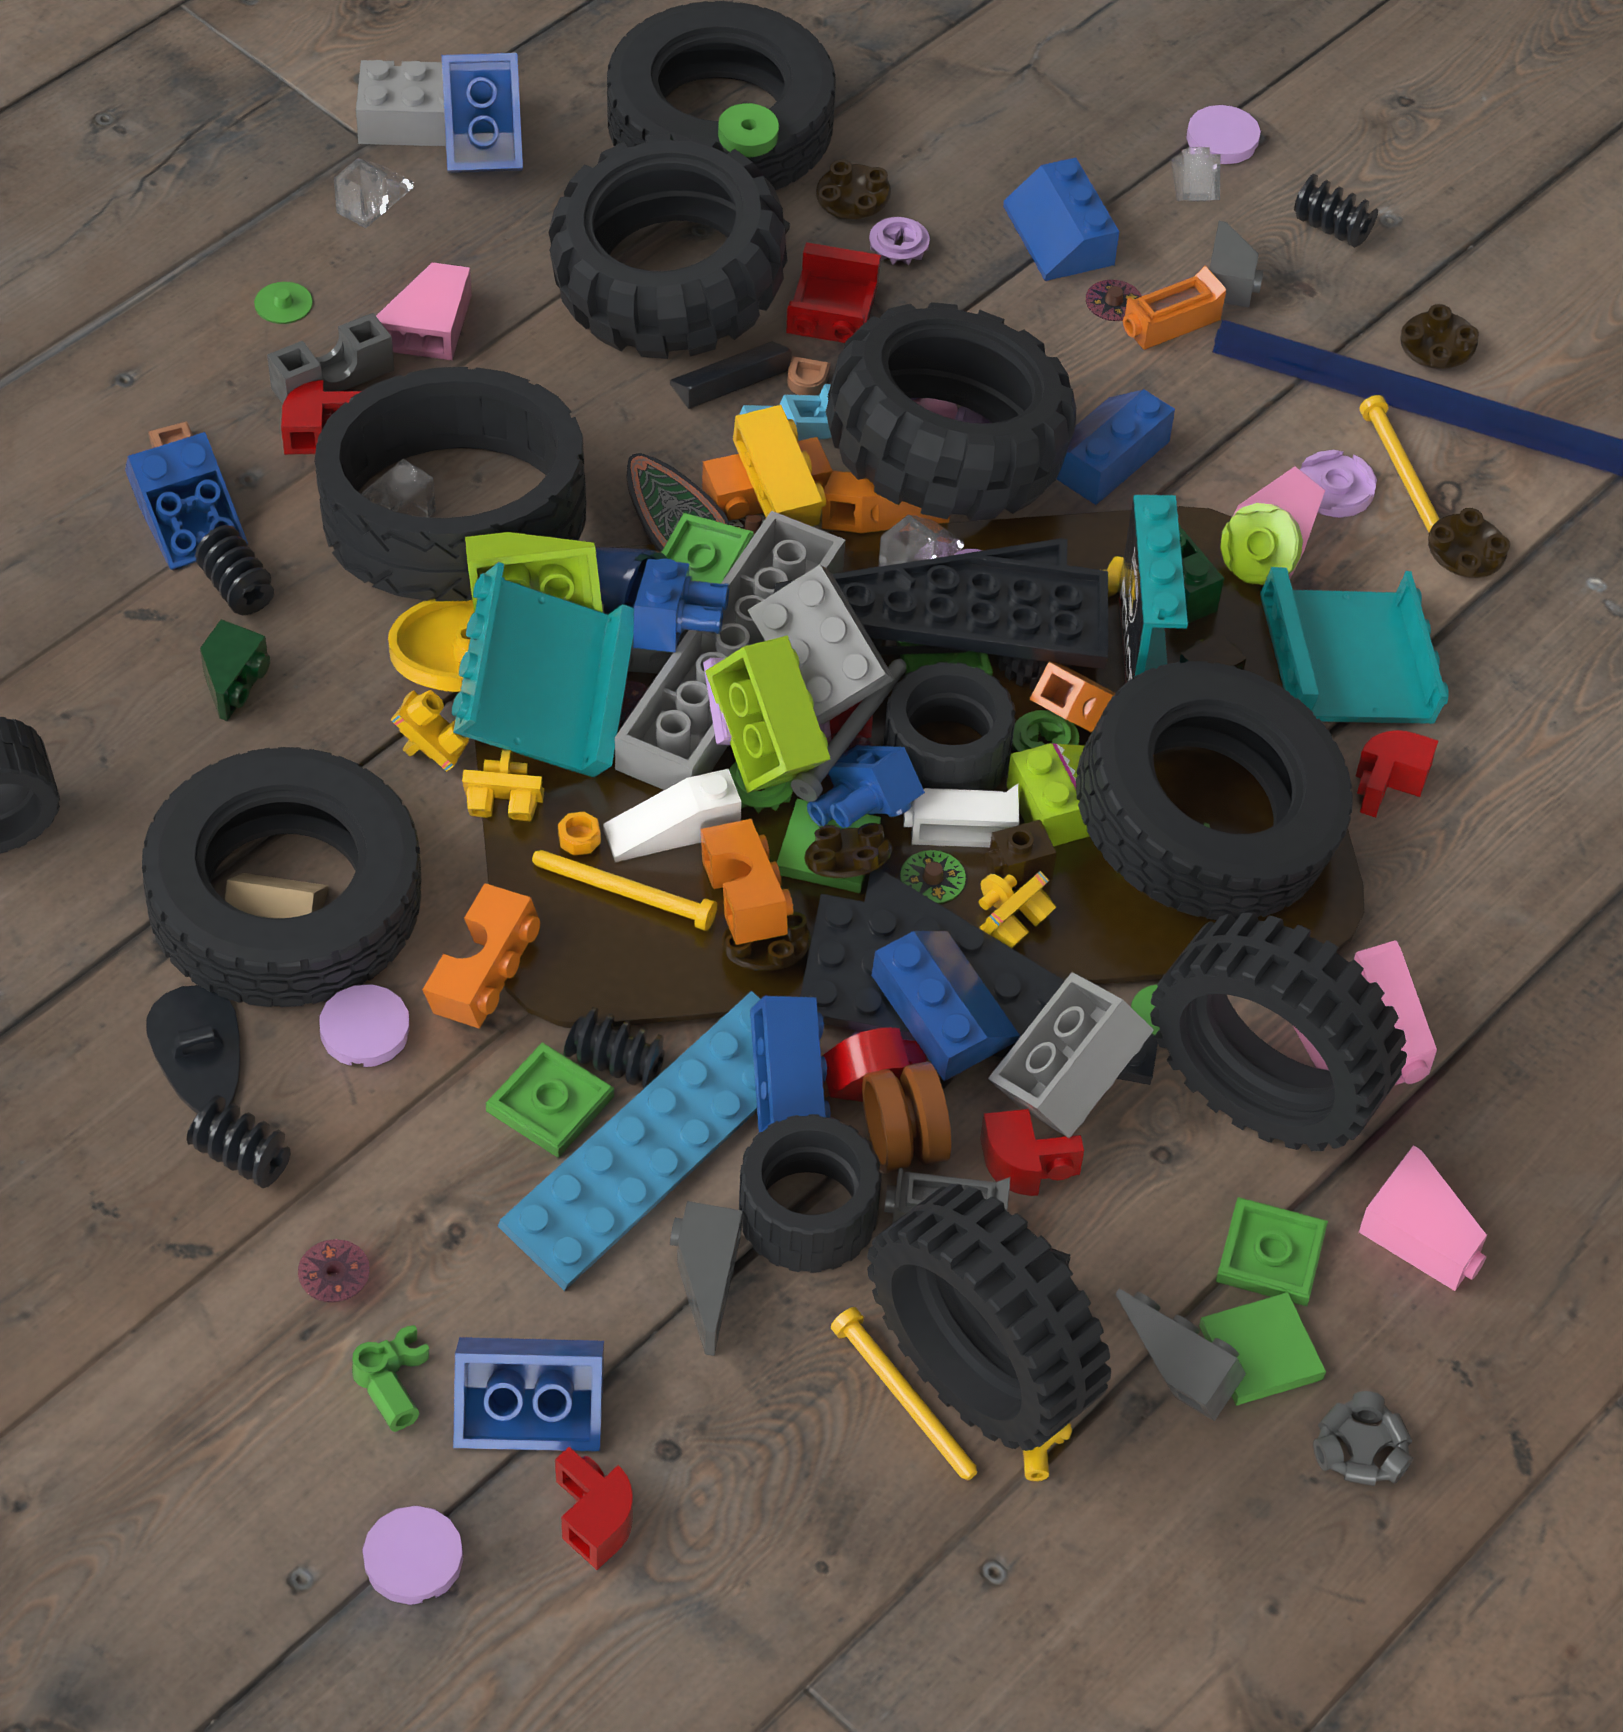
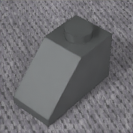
M1219 221L1209 270L1226 288L1225 304L1249 307L1252 292L1260 293L1263 270L1256 269L1259 253L1227 222Z

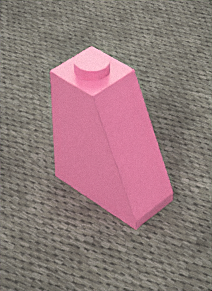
M431 263L376 315L392 336L394 353L445 360L453 359L471 299L470 268Z
M1295 466L1239 504L1235 513L1242 507L1254 503L1273 504L1288 511L1300 527L1303 538L1302 557L1325 490ZM1295 567L1294 570L1289 574V578H1290V579H1291V577H1292V575H1293V573H1294L1296 567Z
M1395 940L1358 951L1355 954L1354 960L1364 968L1361 974L1369 983L1377 982L1385 994L1381 998L1385 1006H1393L1399 1017L1394 1027L1403 1030L1405 1033L1406 1043L1401 1050L1407 1053L1406 1064L1401 1070L1402 1075L1395 1085L1404 1082L1407 1084L1419 1082L1429 1075L1437 1048L1401 948Z
M1413 1145L1366 1208L1359 1233L1455 1291L1465 1276L1473 1280L1483 1266L1486 1256L1480 1252L1487 1234L1422 1150Z

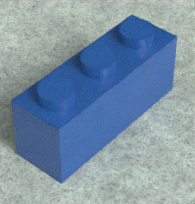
M764 996L750 1009L759 1132H763L768 1128V1125L776 1121H782L787 1119V1117L795 1115L808 1116L809 1114H816L821 1117L830 1118V1105L827 1100H824L823 1083L827 1076V1063L825 1057L821 1056L820 1039L823 1034L824 1022L822 1014L817 1012L816 997Z

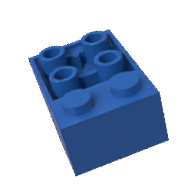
M206 432L127 457L125 471L139 508L170 570L196 562L195 553L198 544L205 535L220 526H234L239 532V536L248 545Z

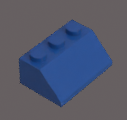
M1076 157L1041 165L1004 200L1003 207L1045 281L1115 265L1119 230Z
M1144 389L1109 397L1076 425L1057 480L1097 505L1170 442L1175 409Z
M913 931L875 951L871 976L943 1081L1016 1043L1021 1037L948 931Z
M459 1337L455 1351L453 1448L565 1451L570 1447L574 1451H600L604 1341Z

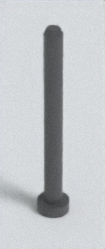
M902 659L894 660L888 666L895 680L864 698L828 744V752L831 759L809 770L807 773H798L792 780L791 788L801 799L813 802L822 793L820 783L906 672V663Z

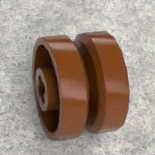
M929 1061L907 1065L902 1071L900 1081L889 1069L866 1073L863 1077L862 1085L864 1113L870 1143L880 1161V1170L885 1174L898 1171V1168L907 1169L912 1162L913 1153L924 1166L948 1161L952 1148L949 1114L943 1088L934 1066Z

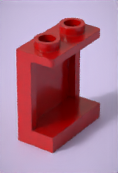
M806 242L803 251L802 271L793 301H789L787 307L786 333L846 343L869 320L879 284L881 255Z

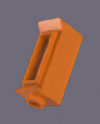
M1205 265L1194 277L1134 300L1131 297L1127 298L1125 316L1123 317L1124 329L1128 336L1134 338L1142 349L1145 350L1220 321L1226 288Z

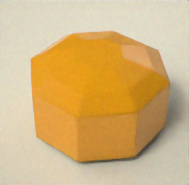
M585 811L568 813L558 824L560 847L574 856L591 854L601 843L598 819Z

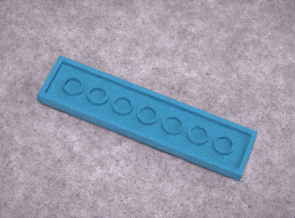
M752 991L500 1219L498 1227L564 1291L757 1112L750 1009L761 999Z

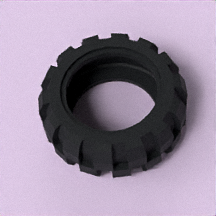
M671 133L645 136L646 143L627 147L625 142H622L601 152L598 164L592 168L584 164L568 182L563 193L564 197L559 198L554 209L548 232L551 242L549 251L555 282L560 288L563 304L580 325L585 329H591V333L598 340L621 352L627 345L636 347L641 357L668 359L669 351L689 350V355L694 356L715 350L717 340L727 335L734 340L755 325L760 316L759 309L768 310L784 280L783 268L788 261L783 208L775 188L752 161L736 149L728 154L724 153V149L717 140L692 135L690 141H678L673 139ZM668 221L700 223L718 230L727 237L724 244L706 259L675 270H641L627 266L610 256L613 249L630 234L644 227Z
M931 302L927 308L916 309L912 304L889 308L880 318L873 316L846 341L844 350L838 355L827 396L826 416L834 448L840 450L843 464L858 480L867 478L874 484L876 494L897 505L903 501L922 508L920 514L947 520L950 514L966 515L969 521L995 519L1004 509L1014 514L1030 505L1056 481L1076 427L1077 408L1068 373L1058 357H1048L1045 354L1043 342L1025 329L1018 332L1004 324V318L979 310L978 314L958 310L956 304ZM911 398H930L954 403L980 414L991 423H969L947 418L925 409L911 400Z

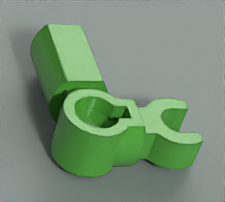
M415 1325L400 1329L395 1339L390 1342L384 1340L379 1343H362L353 1352L352 1376L354 1381L359 1386L367 1388L369 1396L391 1431L394 1432L414 1424L419 1416L418 1408L395 1373L399 1371L402 1365L410 1367L419 1366L429 1359V1347L427 1344L415 1349L406 1346L417 1340V1328Z

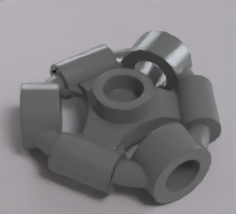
M1371 1391L1357 1392L1353 1395L1352 1400L1345 1404L1336 1403L1318 1424L1321 1431L1318 1438L1313 1441L1314 1454L1320 1468L1324 1471L1332 1469L1344 1475L1345 1481L1375 1486L1376 1481L1390 1480L1396 1484L1413 1461L1408 1448L1412 1443V1439L1400 1414H1392L1385 1406L1383 1396ZM1353 1418L1364 1423H1377L1381 1420L1382 1423L1379 1426L1364 1425L1353 1421ZM1336 1436L1343 1440L1351 1456V1459L1344 1462L1343 1451ZM1387 1446L1394 1447L1395 1449L1387 1457L1381 1469H1379L1373 1462L1376 1454Z

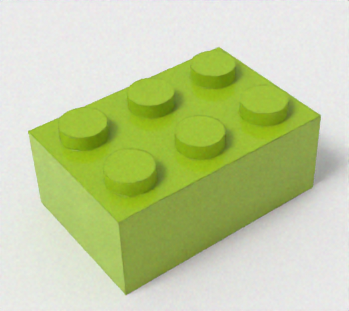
M788 635L744 646L705 671L715 701L719 704L721 713H723L731 734L730 745L747 793L789 782L798 773H806L831 759L828 752L827 738L820 729L813 709L812 695L806 689L799 669V658L791 646Z

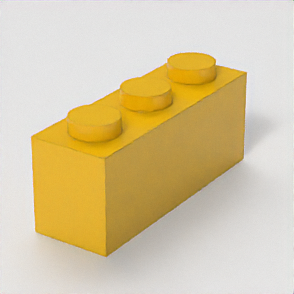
M782 405L735 416L733 441L765 517L771 511H774L810 526L818 525L820 523L822 507L826 506V497L820 483L815 484L811 475L812 464L807 451H801L798 445V432L794 420L787 419Z

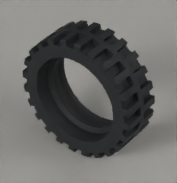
M1242 913L1237 920H1235L1232 914L1220 916L1215 924L1209 921L1201 928L1173 963L1152 994L1151 1004L1155 1007L1150 1013L1151 1023L1154 1026L1160 1027L1155 1037L1159 1047L1167 1048L1170 1053L1166 1059L1173 1070H1180L1187 1078L1184 1084L1192 1093L1199 1091L1208 1100L1206 1105L1215 1113L1221 1110L1233 1118L1231 1124L1241 1130L1248 1127L1257 1131L1259 1139L1270 1143L1274 1139L1284 1141L1286 1148L1299 1150L1303 1144H1307L1311 1151H1324L1328 1144L1333 1149L1344 1146L1349 1139L1354 1140L1402 1075L1401 1070L1406 1064L1407 1053L1401 1050L1406 1043L1405 1033L1403 1030L1394 1027L1399 1017L1393 1006H1385L1381 998L1385 994L1377 982L1369 983L1361 974L1364 968L1354 959L1348 962L1336 953L1339 948L1329 940H1326L1323 944L1310 937L1311 930L1303 926L1297 925L1295 929L1286 927L1283 924V919L1274 916H1268L1265 921H1259L1255 913ZM1227 995L1255 1002L1287 1020L1312 1043L1329 1070L1302 1064L1272 1048L1244 1023L1233 1008Z
M950 1184L948 1187L942 1186L872 1240L873 1246L869 1248L867 1259L872 1264L867 1267L869 1280L876 1285V1288L872 1290L875 1302L882 1306L885 1312L882 1318L888 1330H893L900 1341L898 1347L903 1355L911 1358L919 1369L916 1373L925 1383L929 1381L939 1393L938 1398L947 1407L952 1405L960 1413L961 1420L970 1427L977 1425L981 1428L983 1436L996 1441L998 1438H1001L1003 1445L1011 1449H1016L1020 1446L1024 1451L1033 1450L1035 1447H1041L1105 1394L1108 1389L1106 1382L1111 1379V1367L1105 1362L1110 1359L1109 1346L1102 1342L1100 1335L1104 1333L1100 1320L1093 1317L1088 1308L1091 1301L1084 1290H1078L1070 1276L1073 1273L1065 1262L1061 1264L1049 1250L1052 1246L1042 1235L1037 1237L1027 1228L1028 1222L1018 1213L1011 1215L1005 1210L1004 1203L993 1196L985 1199L982 1191L969 1186L964 1190L960 1184Z

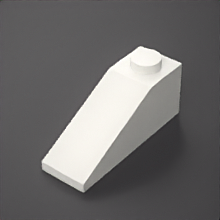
M724 769L682 780L603 824V830L615 862L701 843L702 828L741 821V799L729 769Z

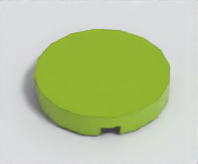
M1254 503L1239 509L1230 522H1227L1222 531L1220 548L1224 563L1229 570L1233 571L1239 579L1246 583L1261 585L1265 584L1271 567H1285L1288 570V574H1290L1301 557L1303 545L1299 524L1288 511L1273 504Z

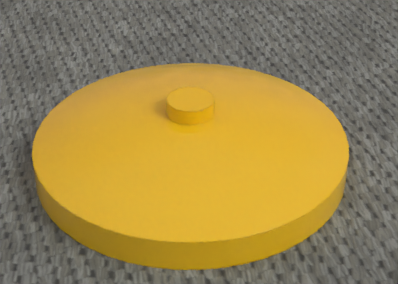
M429 599L428 601L416 604L401 614L393 623L388 635L390 659L396 670L410 681L437 690L460 692L463 677L459 676V667L463 656L468 652L470 638L466 636V629L469 619L474 613L473 600L436 601V599Z

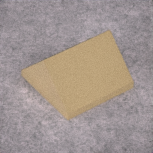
M242 873L227 880L225 901L233 907L255 916L266 918L298 917L323 908L329 886Z

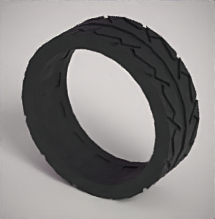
M436 367L409 372L406 376L398 375L373 384L351 397L349 403L345 402L328 418L316 444L314 462L320 495L319 501L323 530L328 546H333L335 550L332 554L343 568L364 583L369 581L374 584L372 587L393 595L425 601L429 599H436V601L472 600L465 537L511 532L579 541L586 522L587 500L583 435L576 417L571 418L570 413L572 411L557 395L539 384L533 385L529 383L530 380L505 371L478 367L475 369H468V367ZM454 448L486 449L508 454L528 462L546 475L538 486L518 500L491 511L472 516L452 518L417 517L394 512L371 502L358 492L370 478L396 462L410 456L434 450Z

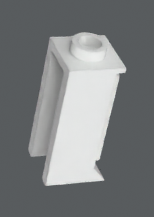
M1018 784L1007 792L925 788L923 789L925 793L912 801L911 809L904 813V827H912V845L990 848L992 832L1019 825Z

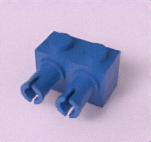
M648 559L634 604L633 648L676 652L683 629L721 634L723 610H727L730 585L728 583L718 584L692 581V576H689L690 563L676 562L672 559Z
M857 745L844 753L828 774L834 788L818 797L815 801L809 802L807 804V811L811 819L818 826H825L834 819L842 828H848L866 814H888L889 817L901 815L910 810L912 807L911 802L925 792L905 747Z

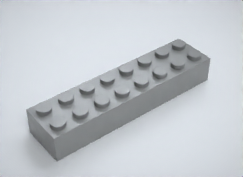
M771 511L721 583H728L730 585L727 610H723L721 634L688 630L677 646L676 652H673L615 736V770L663 790L686 778L711 773L728 745H716L703 662L709 658H726L744 646L765 641L747 610L774 593L775 583L796 580L818 565H822L832 574L842 573L845 539L777 512Z

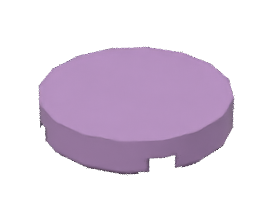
M1216 105L1198 110L1190 118L1186 138L1189 147L1198 156L1206 159V155L1215 158V163L1234 164L1249 159L1254 154L1255 149L1258 147L1261 131L1258 122L1249 113L1237 107Z
M1328 450L1317 452L1305 459L1300 470L1325 490L1318 513L1341 518L1354 516L1367 509L1373 501L1377 479L1373 469L1362 458L1354 454L1353 458L1343 456L1344 451Z
M373 984L354 985L337 992L326 1002L319 1017L320 1037L328 1054L340 1063L351 1066V1062L356 1064L363 1063V1067H372L392 1060L404 1049L408 1040L407 1035L410 1031L409 1011L402 999L391 990Z
M411 1506L395 1509L375 1523L367 1534L363 1547L365 1572L375 1591L390 1601L412 1605L423 1603V1599H429L434 1595L437 1598L449 1590L459 1577L463 1563V1551L460 1534L449 1518L435 1509Z

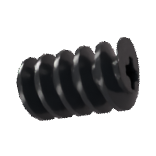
M1313 173L1306 180L1296 197L1294 211L1296 212L1297 219L1303 222L1309 220L1311 226L1315 228L1322 227L1323 232L1327 234L1334 233L1335 238L1341 241L1347 239L1348 244L1354 248L1360 246L1369 236L1376 222L1379 210L1376 208L1371 213H1368L1369 201L1366 199L1358 207L1354 206L1357 196L1354 193L1349 194L1345 200H1342L1344 189L1340 186L1330 194L1331 182L1325 180L1319 188L1316 187L1318 176Z
M224 525L217 527L202 538L195 553L196 563L212 581L213 586L220 592V595L228 603L231 610L236 614L244 616L256 613L268 605L274 597V588L270 585L271 575L263 568L261 561L255 558V553L247 547L246 541L239 536V532L234 526Z
M592 1007L586 1016H580L573 1024L565 1041L564 1056L570 1058L577 1053L578 1062L588 1064L593 1060L594 1068L599 1071H604L610 1066L611 1076L620 1078L626 1073L627 1083L631 1085H636L643 1079L642 1085L644 1089L660 1073L665 1055V1050H663L664 1036L658 1034L653 1042L648 1044L646 1043L648 1029L642 1027L635 1037L630 1036L631 1022L626 1020L618 1030H615V1015L609 1013L604 1021L599 1023L597 1022L599 1009Z
M220 1095L213 1097L192 1121L187 1132L186 1140L188 1145L193 1144L196 1150L203 1154L208 1153L210 1158L216 1162H223L224 1166L230 1170H238L239 1175L247 1180L253 1179L254 1183L259 1187H269L283 1173L290 1159V1148L288 1146L283 1148L285 1133L278 1129L268 1137L270 1125L267 1122H259L254 1127L255 1116L248 1112L239 1118V1106L231 1104L224 1109L225 1099Z

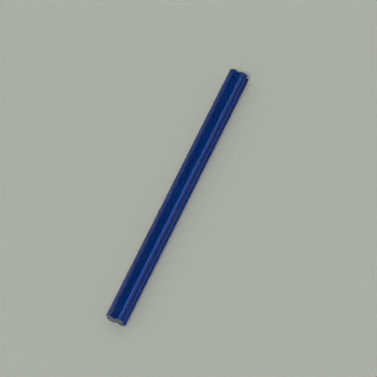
M1224 319L1220 329L1217 331L1212 351L1215 354L1364 399L1374 395H1381L1385 398L1388 406L1623 477V439Z

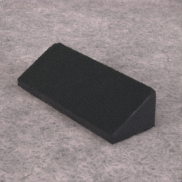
M771 341L670 380V385L687 408L690 409L788 371L792 352L788 347Z

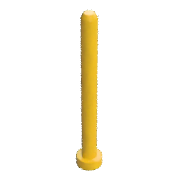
M1381 395L1371 396L1361 403L1359 407L1360 413L1364 420L1372 421L1429 533L1432 526L1440 518L1386 415L1389 407L1385 398Z
M544 850L535 851L532 862L539 868L695 920V927L704 931L710 929L716 915L717 902L706 898L700 904Z
M851 1307L842 1312L831 1324V1330L839 1339L847 1337L957 1474L965 1480H971L977 1474L975 1463L861 1325L864 1321V1316L856 1307Z

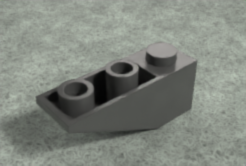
M1119 1288L1116 1293L1118 1300L1174 1397L1215 1421L1246 1375L1237 1358L1239 1356L1238 1351L1221 1339L1215 1338L1211 1343L1199 1336L1200 1330L1182 1316L1175 1315L1172 1320L1160 1313L1161 1307L1143 1293L1137 1292L1133 1297Z

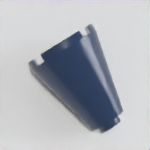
M595 547L604 614H610L622 604L634 608L647 560L668 559L665 554L648 549Z

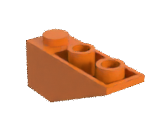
M833 471L824 488L826 506L822 507V529L867 533L950 522V516L947 520L920 514L922 509L920 507L903 501L897 505L875 493L874 484L867 478L858 480L851 472Z
M1049 662L1030 700L1092 732L1112 696L1116 693L1063 664Z

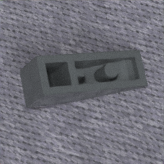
M687 1201L683 1219L676 1217L674 1219L670 1245L678 1246L677 1266L704 1353L715 1356L741 1239L742 1210Z

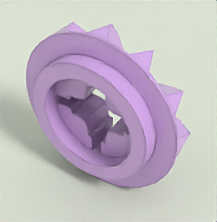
M891 217L884 219L873 226L869 235L870 250L881 255V260L889 258L892 265L897 261H903L909 265L912 258L922 260L924 252L929 250L930 237L928 231L922 224L909 218ZM900 236H903L904 242L901 246L894 245L900 239Z

